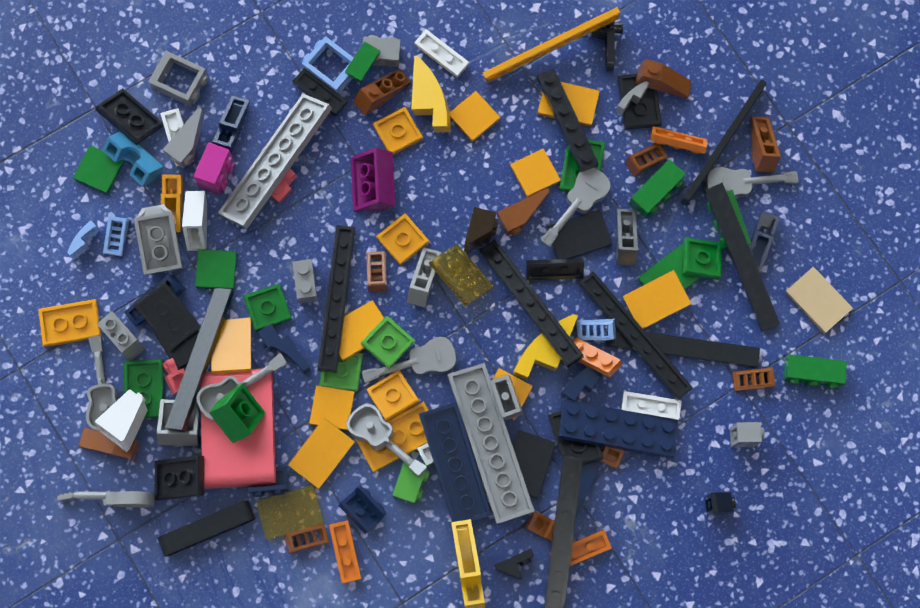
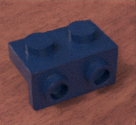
M287 466L276 467V485L248 486L247 492L252 494L253 497L265 496L264 493L272 492V495H283L284 491H289Z
M361 485L338 505L364 534L376 526L387 514L384 507L376 502L370 492Z

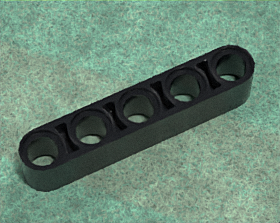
M246 500L168 532L157 539L164 557H168L252 522L256 518L249 501Z

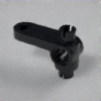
M612 22L606 25L608 27L607 30L600 28L591 32V37L605 40V71H614V33L623 34V22Z

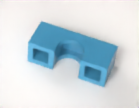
M121 132L109 136L102 149L114 162L120 160L130 162L133 167L129 175L142 187L157 180L163 169V166L139 144L135 145Z

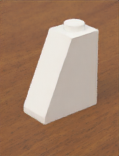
M186 191L182 228L187 251L207 250V200L205 191Z
M129 389L95 421L99 431L126 452L130 449L148 411L144 403L146 401L140 393L135 394Z

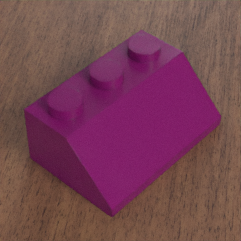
M373 148L351 157L353 211H380L395 206L393 152Z

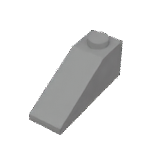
M200 107L197 108L163 149L165 155L183 169L186 165H190L195 158L194 155L196 154L204 120V113Z
M423 247L409 287L407 303L426 307L441 252Z

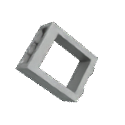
M165 51L148 83L151 89L191 107L193 102L198 100L200 96L199 91L202 86L204 87L207 84L209 77L205 68ZM174 63L197 73L187 94L163 84Z
M113 311L97 323L121 353L130 361L134 360L145 350L144 346Z

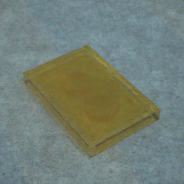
M458 244L435 257L429 263L465 307L494 287Z
M314 485L256 502L266 540L284 536L289 532L324 524Z

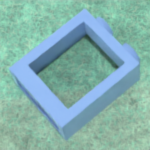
M325 36L322 41L319 40L315 44L314 50L310 54L308 53L304 56L302 67L340 94L353 79L345 74L347 67L333 82L313 67L312 64L327 47L349 64L354 57Z

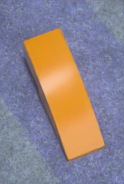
M164 174L162 175L161 205L164 204L173 212L176 232H181L183 175Z

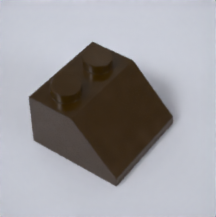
M474 207L465 240L464 253H470L489 242L492 235H496L499 219H496V212Z

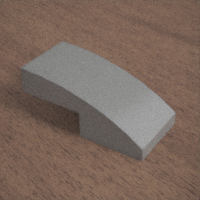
M645 81L629 91L618 104L616 113L622 116L631 101L638 105L648 88L649 82Z

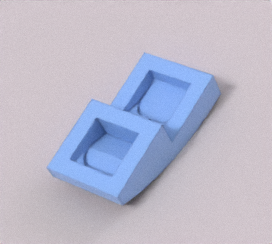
M89 221L78 232L67 253L73 260L89 249L85 242L99 232V229L92 221Z

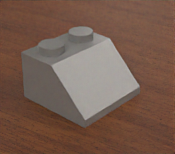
M160 399L157 426L158 445L198 447L200 408L197 401L184 433L170 431L165 428L175 400Z

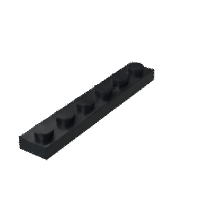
M555 70L538 74L537 81L580 172L597 167L599 164Z

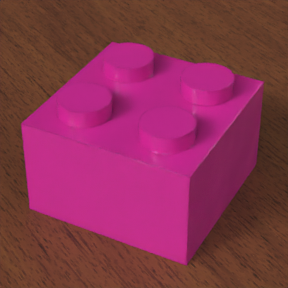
M208 142L194 174L199 188L218 195L221 194L222 190L226 189L229 173L232 174L235 168L230 150Z

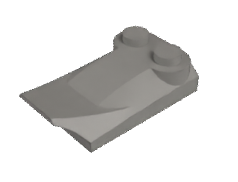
M164 204L142 208L140 213L134 218L144 275L182 269V257L173 212Z

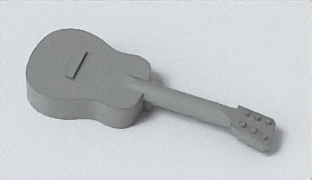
M716 167L707 175L705 186L708 189L723 182L726 191L733 189L736 198L748 196L752 190V185L775 182L797 184L799 180L796 171L784 172L780 175L751 177L746 169L731 170L725 167Z
M596 168L579 172L575 186L568 192L566 198L570 207L554 227L550 228L541 238L543 244L551 247L558 236V232L575 211L586 214L595 203L603 200L608 195L611 185L604 173Z
M93 336L88 339L91 351L94 353L98 385L90 387L87 391L89 405L86 411V421L92 429L99 431L95 421L117 401V390L113 385L105 383L102 337Z
M445 337L433 338L424 346L411 349L409 353L410 360L396 363L390 370L385 366L362 371L364 382L369 383L378 379L379 376L412 367L417 376H423L427 373H448L454 368L456 363L454 347Z
M279 353L269 362V365L243 382H239L233 376H228L220 383L203 387L197 394V403L200 410L209 420L215 422L209 412L217 401L241 383L248 388L269 373L276 372L287 365L286 360Z
M371 404L361 405L349 416L347 428L353 438L368 443L376 451L386 446L409 466V469L418 477L427 470L426 465L418 460H413L391 441L394 437L393 428L383 420L380 411Z
M139 491L69 492L68 494L64 493V495L60 494L57 496L58 502L72 499L102 500L104 506L151 508L155 504L154 493Z

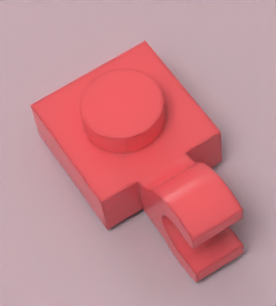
M289 169L271 195L279 204L292 191L289 185L297 178L291 169Z
M171 358L162 363L165 371L169 373L164 378L172 394H175L179 390L185 370L184 368L178 370L174 359Z

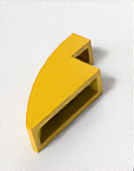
M414 56L411 109L416 116L433 115L432 127L436 133L451 132L450 112L444 92L430 68L418 56Z
M574 314L558 321L569 337L578 315ZM540 334L527 347L519 359L513 375L527 380L534 363L556 372L560 357L544 336Z
M471 519L451 522L465 608H485L481 572Z

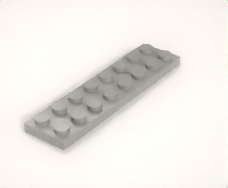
M302 94L218 214L248 229L332 110V107L325 102Z
M485 363L448 374L447 377L457 402L496 524L535 512L504 419L495 398Z

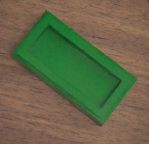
M364 41L345 70V74L361 83L379 56L380 50Z

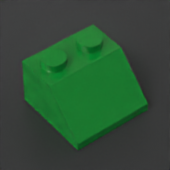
M241 383L217 401L209 414L230 441L235 443L250 436L265 415V411L245 385Z

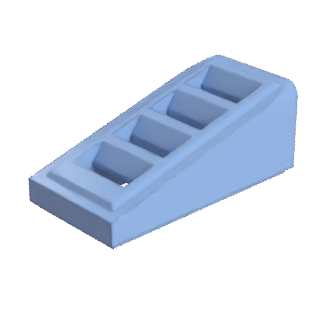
M108 216L103 254L123 256L130 219ZM114 223H121L123 225L122 227H116ZM112 230L121 231V235L112 234ZM111 237L120 239V243L110 241ZM109 245L119 246V250L109 249Z
M615 319L576 321L577 338L580 340H614L616 338ZM582 325H586V335L582 333ZM590 325H593V335H590ZM597 325H600L601 335L597 334ZM604 325L608 327V334H605Z

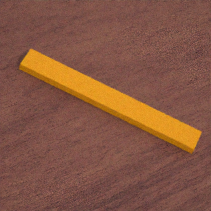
M618 7L483 72L486 82L489 83L620 19Z

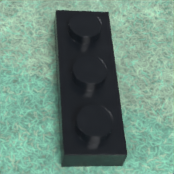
M305 68L292 81L296 87L308 96L329 104L332 107L330 113L334 116H337L348 103L345 98Z
M584 259L526 260L527 281L584 279Z

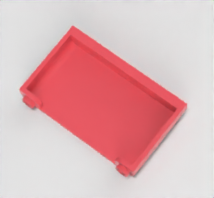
M251 369V372L224 374L206 372L201 389L210 384L220 383L228 376H233L239 382H243L261 369ZM273 372L247 388L265 411V415L250 436L232 443L219 425L209 420L201 411L202 456H204L205 489L276 485Z

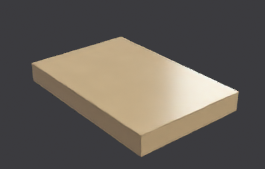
M814 267L785 291L824 334L853 309Z

